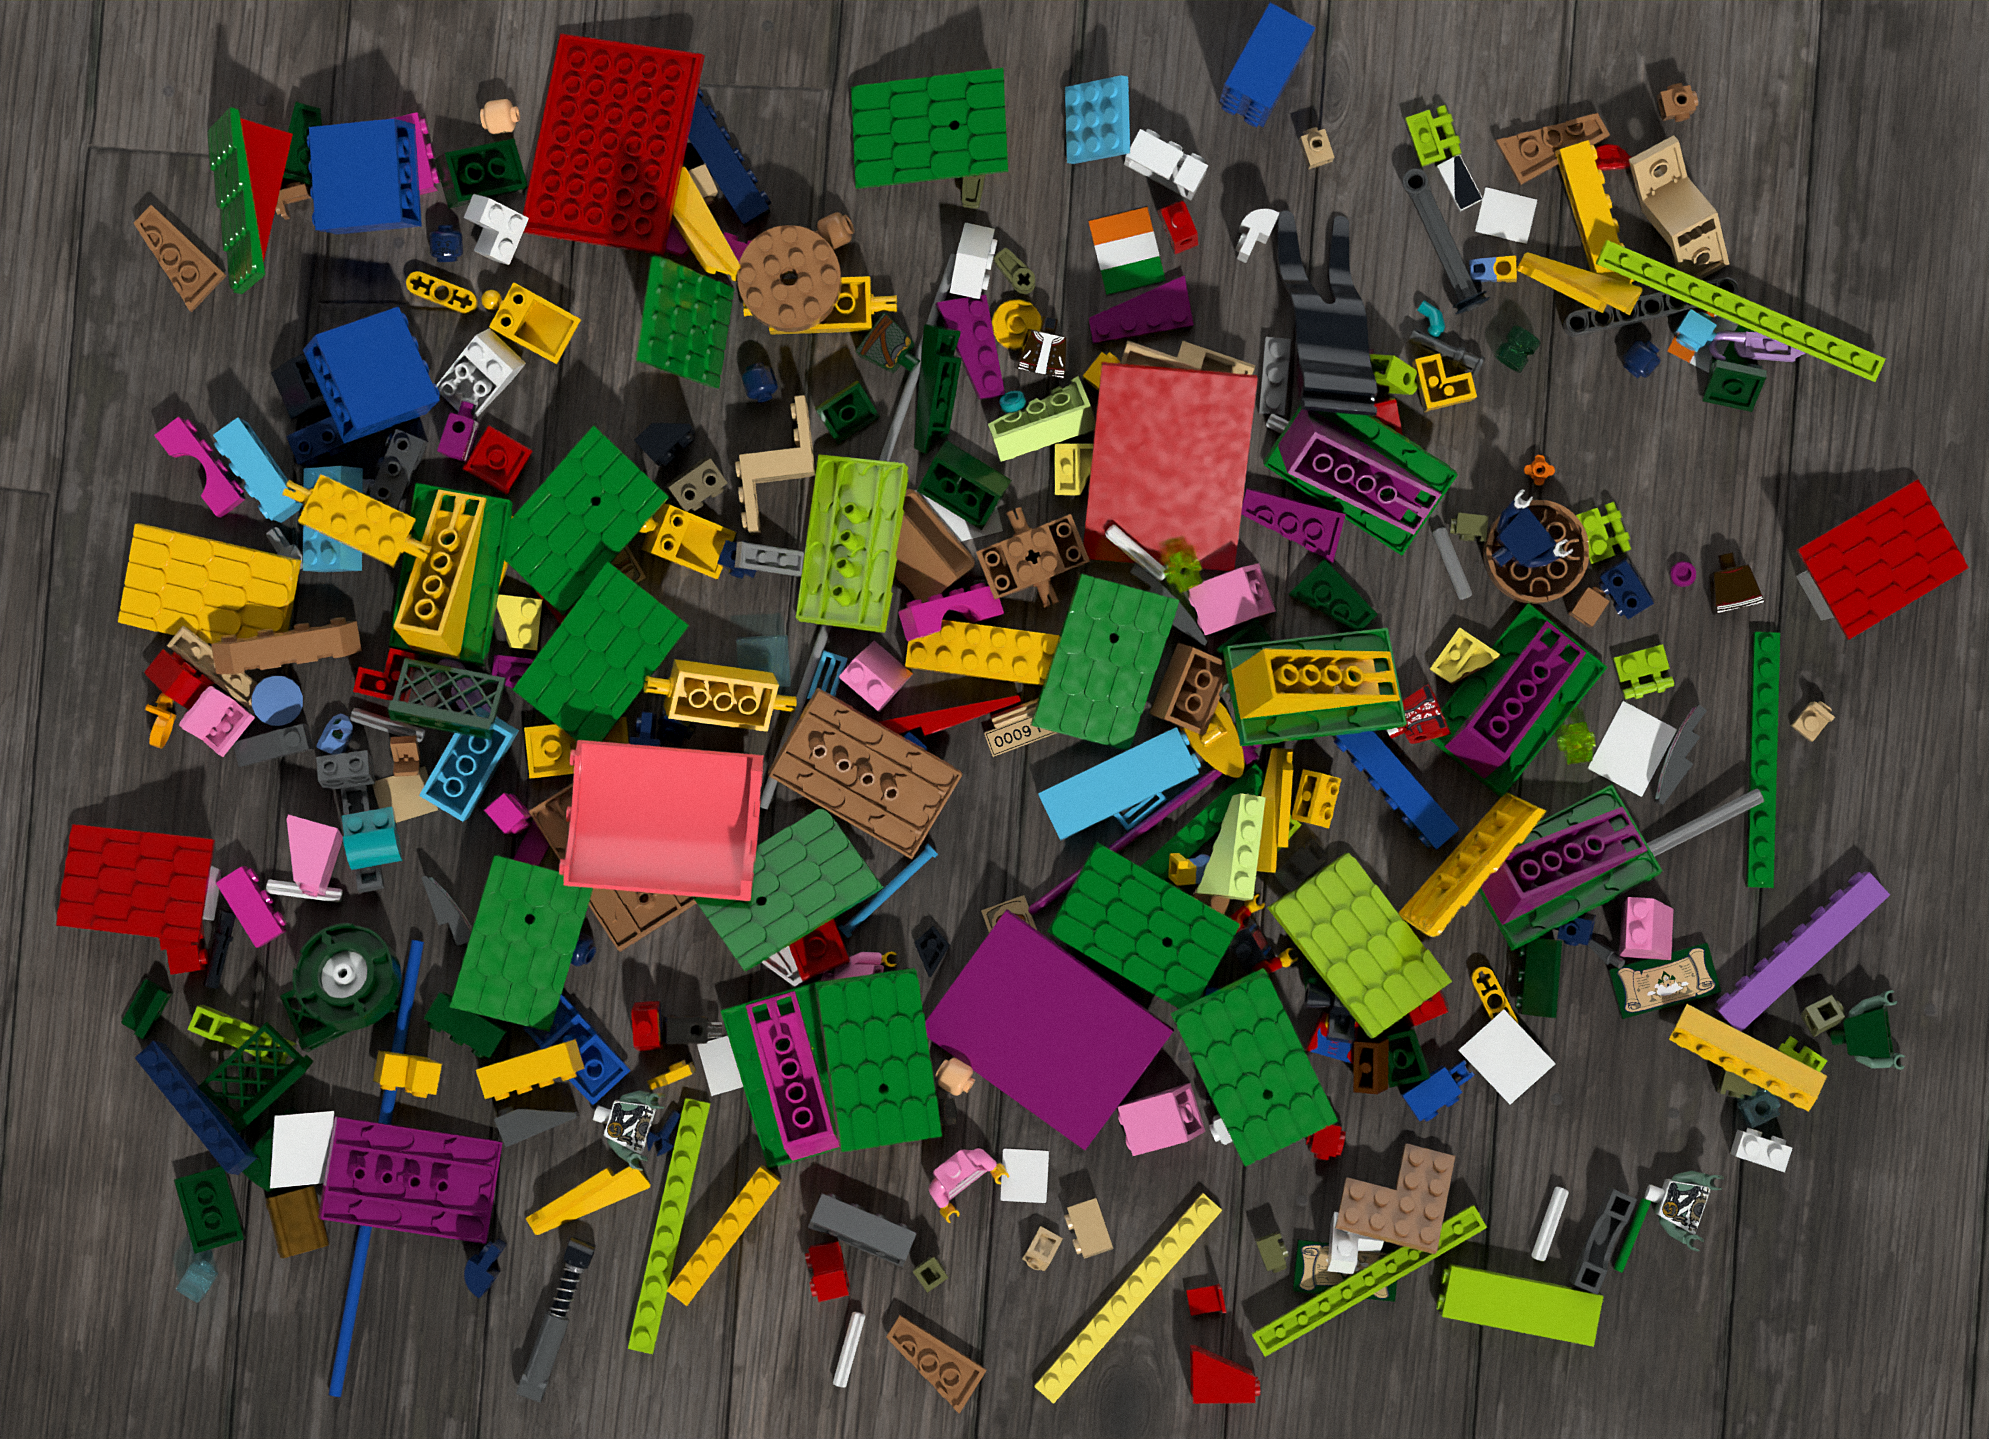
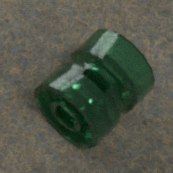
M1513 325L1506 336L1507 342H1502L1493 355L1511 370L1521 373L1529 361L1527 356L1533 355L1541 342L1526 329Z

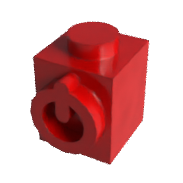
M1332 1124L1326 1126L1324 1129L1306 1137L1305 1145H1308V1150L1314 1153V1158L1329 1160V1156H1341L1346 1131H1342L1340 1125Z

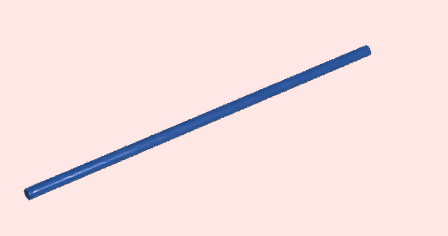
M411 940L391 1050L394 1053L404 1054L423 952V941ZM396 1087L395 1091L384 1089L378 1123L391 1124L398 1087ZM359 1225L328 1395L341 1397L372 1231V1227Z

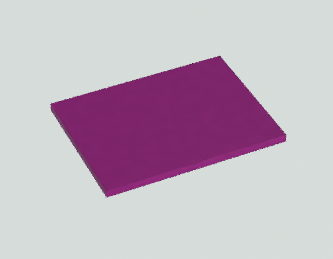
M1008 909L1003 913L925 1021L927 1037L955 1058L972 1067L973 1071L1083 1150L1087 1149L1174 1031L1167 1023Z

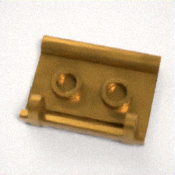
M314 1186L265 1199L280 1259L329 1246L324 1222L318 1218L320 1207Z

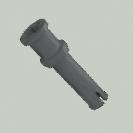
M1414 328L1408 341L1409 344L1417 346L1433 355L1440 353L1441 358L1450 362L1453 368L1459 367L1467 372H1471L1474 378H1476L1485 360L1483 356L1479 358L1466 352L1464 347L1456 348Z

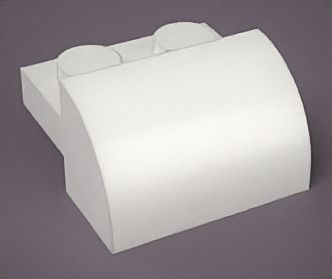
M1258 209L1249 213L1243 219L1238 230L1242 235L1235 251L1239 252L1238 260L1247 262L1256 240L1266 244L1279 216L1278 212L1271 209Z

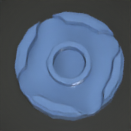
M270 675L263 678L255 686L252 692L251 704L255 715L262 722L271 726H282L292 722L299 715L303 707V695L300 687L289 677Z

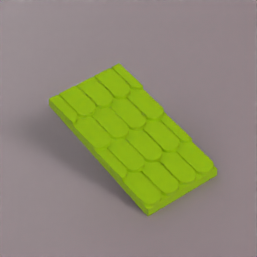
M818 454L796 618L800 622L885 633L893 594L891 589L897 562L896 552L904 515L903 504L909 477L907 473L908 467L905 463Z
M1344 853L1267 907L1370 1038L1376 1037L1383 1030L1390 1027L1452 982L1431 952L1425 948L1410 926L1403 921L1379 887L1372 882L1350 853Z

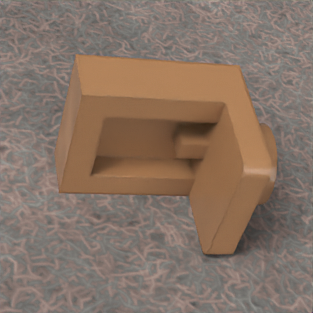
M294 182L286 185L287 189L280 190L276 205L277 215L281 214L285 220L291 219L287 204L311 198L310 189L307 185H301V182Z
M417 736L391 737L390 746L394 760V776L419 775L421 756Z

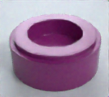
M1678 562L1671 567L1669 577L1674 585L1687 587L1695 581L1696 570L1689 562Z

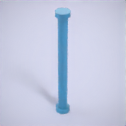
M929 844L925 846L926 849L856 915L845 925L841 924L838 927L847 938H850L852 936L851 932L930 858H935L938 855Z

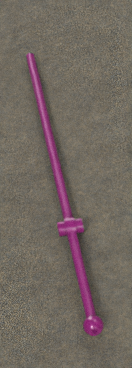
M1262 744L1242 746L1246 765L1251 764L1259 757L1255 750ZM1213 768L1108 848L1116 853L1120 852L1223 773ZM1082 867L1028 908V912L1031 915L1037 914L1069 890Z

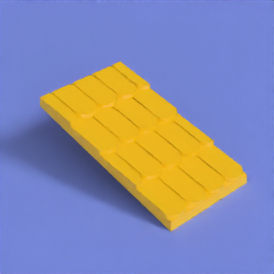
M135 524L120 606L121 610L118 617L119 623L174 636L184 625L203 641L210 644L221 641V637L235 634L237 638H250L257 636V631L273 629V633H284L289 630L301 560L146 524Z
M1506 792L1398 912L1400 917L1429 936L1434 937L1441 934L1460 907L1468 904L1489 874L1498 870L1517 843L1522 844L1546 811Z

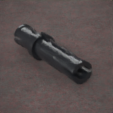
M221 910L217 931L213 932L212 937L215 939L205 981L203 982L204 986L216 989L220 988L219 985L229 944L233 942L234 938L232 931L236 915L234 912Z

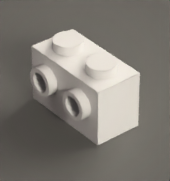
M1748 1127L1746 1132L1737 1130L1730 1152L1731 1155L1785 1172L1792 1151V1147L1785 1145L1787 1140L1771 1136V1140L1761 1137L1762 1132Z

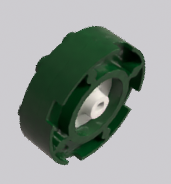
M352 923L332 925L312 936L300 950L302 955L296 969L293 968L294 992L302 1007L327 1027L342 1031H353L368 1027L380 1020L396 1001L401 986L399 960L390 945L371 929L354 926Z

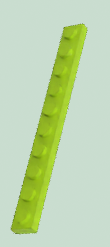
M687 1097L684 1101L628 1349L648 1354L654 1353L667 1297L666 1290L670 1284L711 1105L708 1102Z
M1471 1205L1442 1223L1436 1254L1401 1246L1251 1334L1266 1357L1486 1229L1487 1226L1476 1207Z

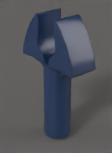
M673 1110L660 1132H649L647 1138L648 1151H650L654 1142L660 1140V1138H662L663 1146L657 1156L673 1148L674 1144L669 1142V1136L681 1117L679 1111Z

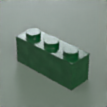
M444 991L439 992L424 1017L428 1021L427 1026L439 1033L442 1030L450 1034L449 1039L460 1046L464 1043L473 1048L471 1052L481 1059L493 1057L508 1030L483 1015L449 1007L452 996Z

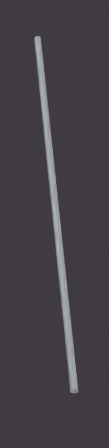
M950 254L926 324L937 326L941 313L935 304L946 300L954 272L955 254ZM923 335L915 355L920 360V363L912 373L909 372L879 461L889 462L920 374ZM821 624L796 696L797 705L796 707L793 706L795 712L790 713L775 759L801 716L832 625ZM770 776L767 779L760 799V807L767 810L778 782Z

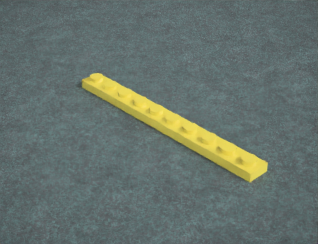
M1202 1192L1038 1380L1034 1387L1054 1404L1220 1214L1222 1209Z

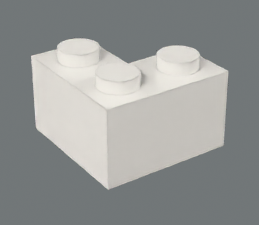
M473 194L464 218L483 227L474 251L493 261L510 265L529 218L490 198Z
M970 223L964 224L957 250L950 293L980 299L982 289L987 290L990 275L986 274V269L991 270L998 241L993 239L995 229Z
M1334 1212L1330 1223L1327 1271L1353 1274L1357 1264L1358 1251L1380 1253L1384 1241L1335 1228L1338 1212Z

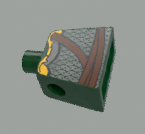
M886 313L882 314L855 351L860 358L893 374L900 365L912 373L920 363V360L910 353L915 346L914 342Z

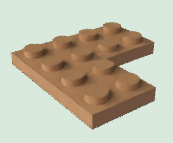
M1406 1143L1403 1148L1395 1190L1346 1177L1335 1228L1436 1254L1455 1156Z

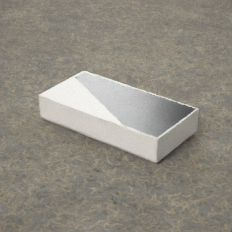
M1460 154L1436 166L1459 212L1483 200Z

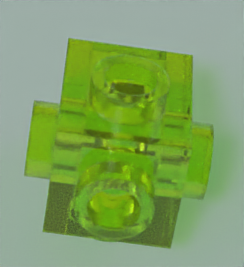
M1179 551L1170 555L1169 561L1164 563L1167 568L1163 571L1169 585L1174 584L1177 592L1182 593L1203 583L1199 574L1202 567L1196 556L1192 558L1188 552L1183 553V551ZM1185 567V571L1180 574L1181 569Z
M1586 722L1561 725V736H1557V746L1559 752L1563 751L1567 765L1593 761L1595 736L1593 731L1589 732Z

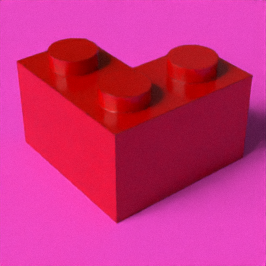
M390 648L384 673L359 667L353 692L393 701L404 659L418 660L419 655ZM409 667L407 673L411 682L414 680L416 668ZM411 689L401 694L400 701H409Z
M164 649L161 650L144 672L166 696L188 710L193 707L200 695L208 687L214 685V682L204 674L200 677L196 675L197 671L176 652L170 654Z
M203 924L199 943L159 938L161 950L167 951L170 975L206 969L205 964H208V953L202 947L201 939L204 938Z
M833 1240L809 1246V1253H805L808 1269L813 1268L814 1272L813 1278L809 1282L812 1296H817L818 1302L848 1296L851 1288L840 1241Z

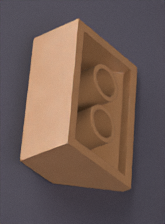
M1178 643L1149 714L1204 736L1219 702V692L1225 686L1228 679L1226 661L1194 647Z

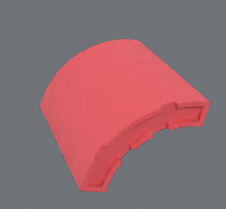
M578 740L576 750H571L570 765L574 766L572 807L568 806L566 812V822H570L566 857L560 860L559 874L564 875V886L751 901L754 878L753 868L754 861L756 860L760 817V791L764 755Z

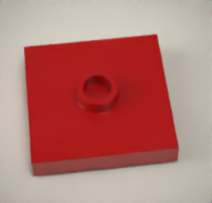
M488 425L463 469L508 495L533 451Z
M834 918L789 945L802 981L851 962Z

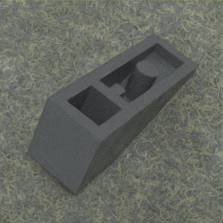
M307 724L279 729L236 741L233 744L238 767L314 750Z
M512 1105L498 1111L500 1116L496 1117L494 1121L505 1147H508L575 1119L580 1115L578 1111L527 1107H520L514 1110Z

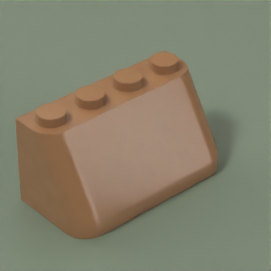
M907 489L903 504L904 515L896 552L895 574L897 579L911 591L915 600L921 599L922 603L928 602V597L943 594L974 567L975 562L967 549L921 495L913 489Z

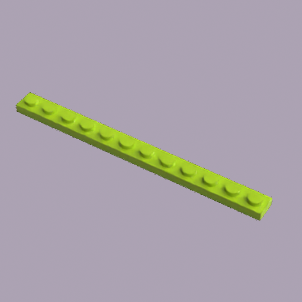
M1605 240L1595 263L1872 382H1876L1886 358L1611 241Z

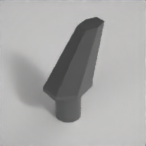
M1591 939L1588 946L1605 964H1613L1619 969L1624 966L1625 960L1617 955L1616 950Z

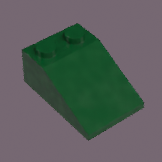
M514 138L445 152L435 159L449 209L469 205L473 194L491 199L528 188Z

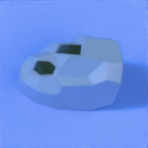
M344 714L333 716L326 725L316 747L332 755L345 753L353 735V724L349 717Z

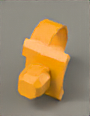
M163 692L156 701L158 703L157 707L147 704L145 709L152 714L158 715L150 734L149 744L160 749L168 741L176 719L175 714L168 712V709L172 708L174 700Z

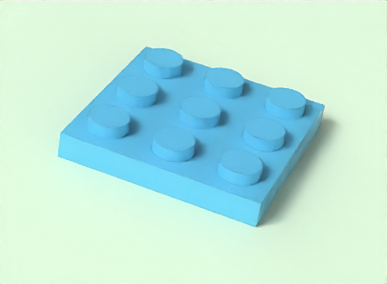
M1120 75L1065 87L1067 163L1077 164L1130 154L1128 76Z

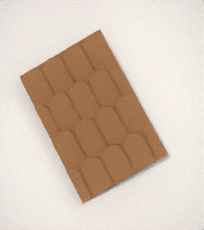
M818 687L767 772L771 778L910 859H913L963 775L953 765L927 752L919 745L884 727L881 723L855 710L852 706Z
M573 784L528 811L559 860L566 857L570 822H566V812L568 806L572 807ZM593 888L588 905L617 950L621 952L697 903L692 896Z

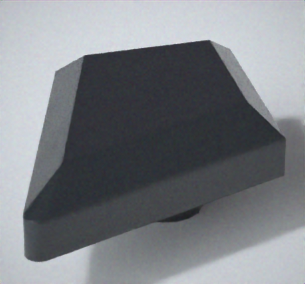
M934 926L914 942L928 977H932L950 946Z

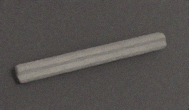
M1755 789L1647 843L1655 857L1763 803L1764 798L1760 790Z

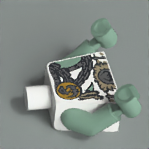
M638 1090L624 1094L619 1100H615L611 1110L601 1106L596 1108L593 1120L607 1124L604 1136L607 1137L609 1146L620 1158L628 1162L633 1169L642 1171L643 1169L638 1165L640 1159L648 1160L646 1156L640 1154L644 1151L656 1109L664 1108V1106L658 1104L659 1097L665 1098L663 1093L653 1094Z
M1687 1171L1675 1174L1672 1179H1665L1662 1188L1649 1185L1645 1193V1199L1657 1203L1654 1213L1659 1215L1660 1225L1669 1236L1683 1244L1687 1243V1246L1693 1251H1700L1694 1248L1693 1242L1696 1239L1704 1242V1239L1695 1234L1710 1190H1722V1188L1714 1185V1180L1716 1178L1724 1179V1177Z

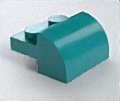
M392 806L342 816L343 843L351 870L402 861L400 839L397 834L395 813Z

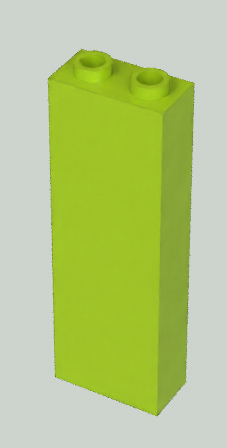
M1450 1263L1448 1269L1443 1270L1441 1284L1445 1286L1443 1295H1438L1436 1309L1440 1310L1439 1314L1442 1317L1594 1347L1603 1301L1602 1294L1598 1293L1597 1295L1588 1290Z

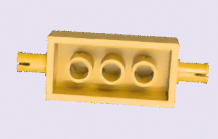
M870 276L842 277L841 293L832 312L822 322L810 329L799 332H783L770 327L769 332L770 334L869 332L872 329V314L874 312H897V304H890L897 303V295L874 297V294H871ZM783 279V283L787 286H791L797 281V279ZM743 301L744 316H753Z
M321 474L311 490L291 480L287 482L286 487L296 492L285 488L282 495L302 503L304 507L298 520L300 524L392 567L395 566L400 553L404 551L422 559L424 562L427 559L428 555L419 551V549L429 553L432 546L411 538L410 532L416 522L415 518Z
M674 659L671 675L668 679L646 676L645 681L647 682H644L645 693L666 695L663 706L670 719L768 732L773 709L794 713L795 708L793 706L796 707L797 705L796 696L777 694L779 684L771 672Z

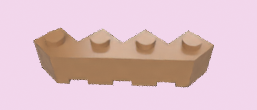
M345 617L331 619V624L321 627H310L309 623L294 625V630L284 633H273V629H264L257 631L258 635L250 638H237L235 634L222 636L221 641L211 644L216 674L245 673V670L260 668V670L277 668L288 663L302 664L318 661L320 658L330 656L339 658L360 652L362 650L357 621H346Z

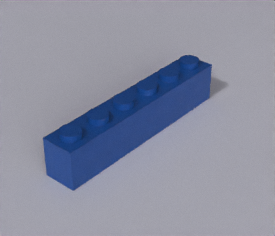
M1374 731L1334 735L1336 738L1333 741L1334 744L1343 753L1346 750L1353 757L1350 762L1359 772L1364 770L1370 776L1367 781L1376 791L1381 789L1387 797L1384 799L1393 810L1398 808L1404 815L1401 818L1402 821L1410 829L1416 828L1421 834L1418 839L1427 849L1430 847L1438 849L1459 830L1458 826Z

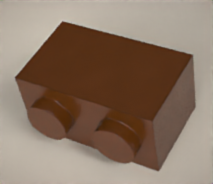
M1362 1037L1354 1041L1353 1092L1378 1095L1388 1089V1038Z

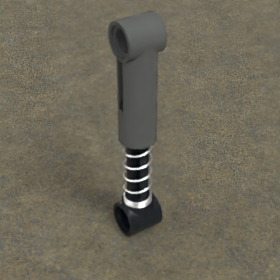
M571 1237L563 1261L566 1263L565 1268H563L565 1270L564 1276L560 1278L562 1280L560 1287L556 1288L558 1293L556 1298H553L555 1301L553 1307H550L551 1311L544 1314L516 1395L541 1403L570 1321L566 1315L567 1311H570V1302L574 1300L573 1294L577 1291V1282L581 1281L580 1274L584 1273V1269H588L596 1248L595 1244Z

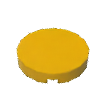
M1021 299L1006 301L997 308L992 319L993 333L997 342L1005 348L1014 351L1020 350L1028 329L1040 331L1041 315L1028 301Z

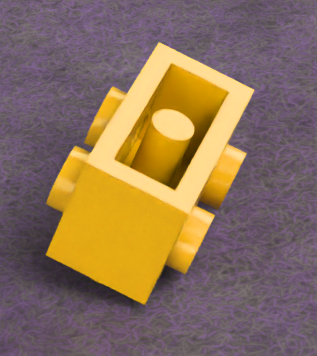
M1303 769L1291 819L1329 828L1341 779Z

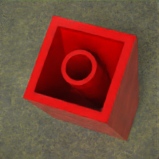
M1190 1345V1387L1193 1404L1255 1403V1396H1260V1380L1254 1376L1251 1369L1197 1345Z

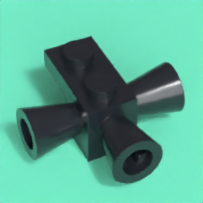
M1308 983L1304 996V1008L1329 1007L1326 1040L1352 1044L1354 1041L1355 1018L1332 989L1329 991Z

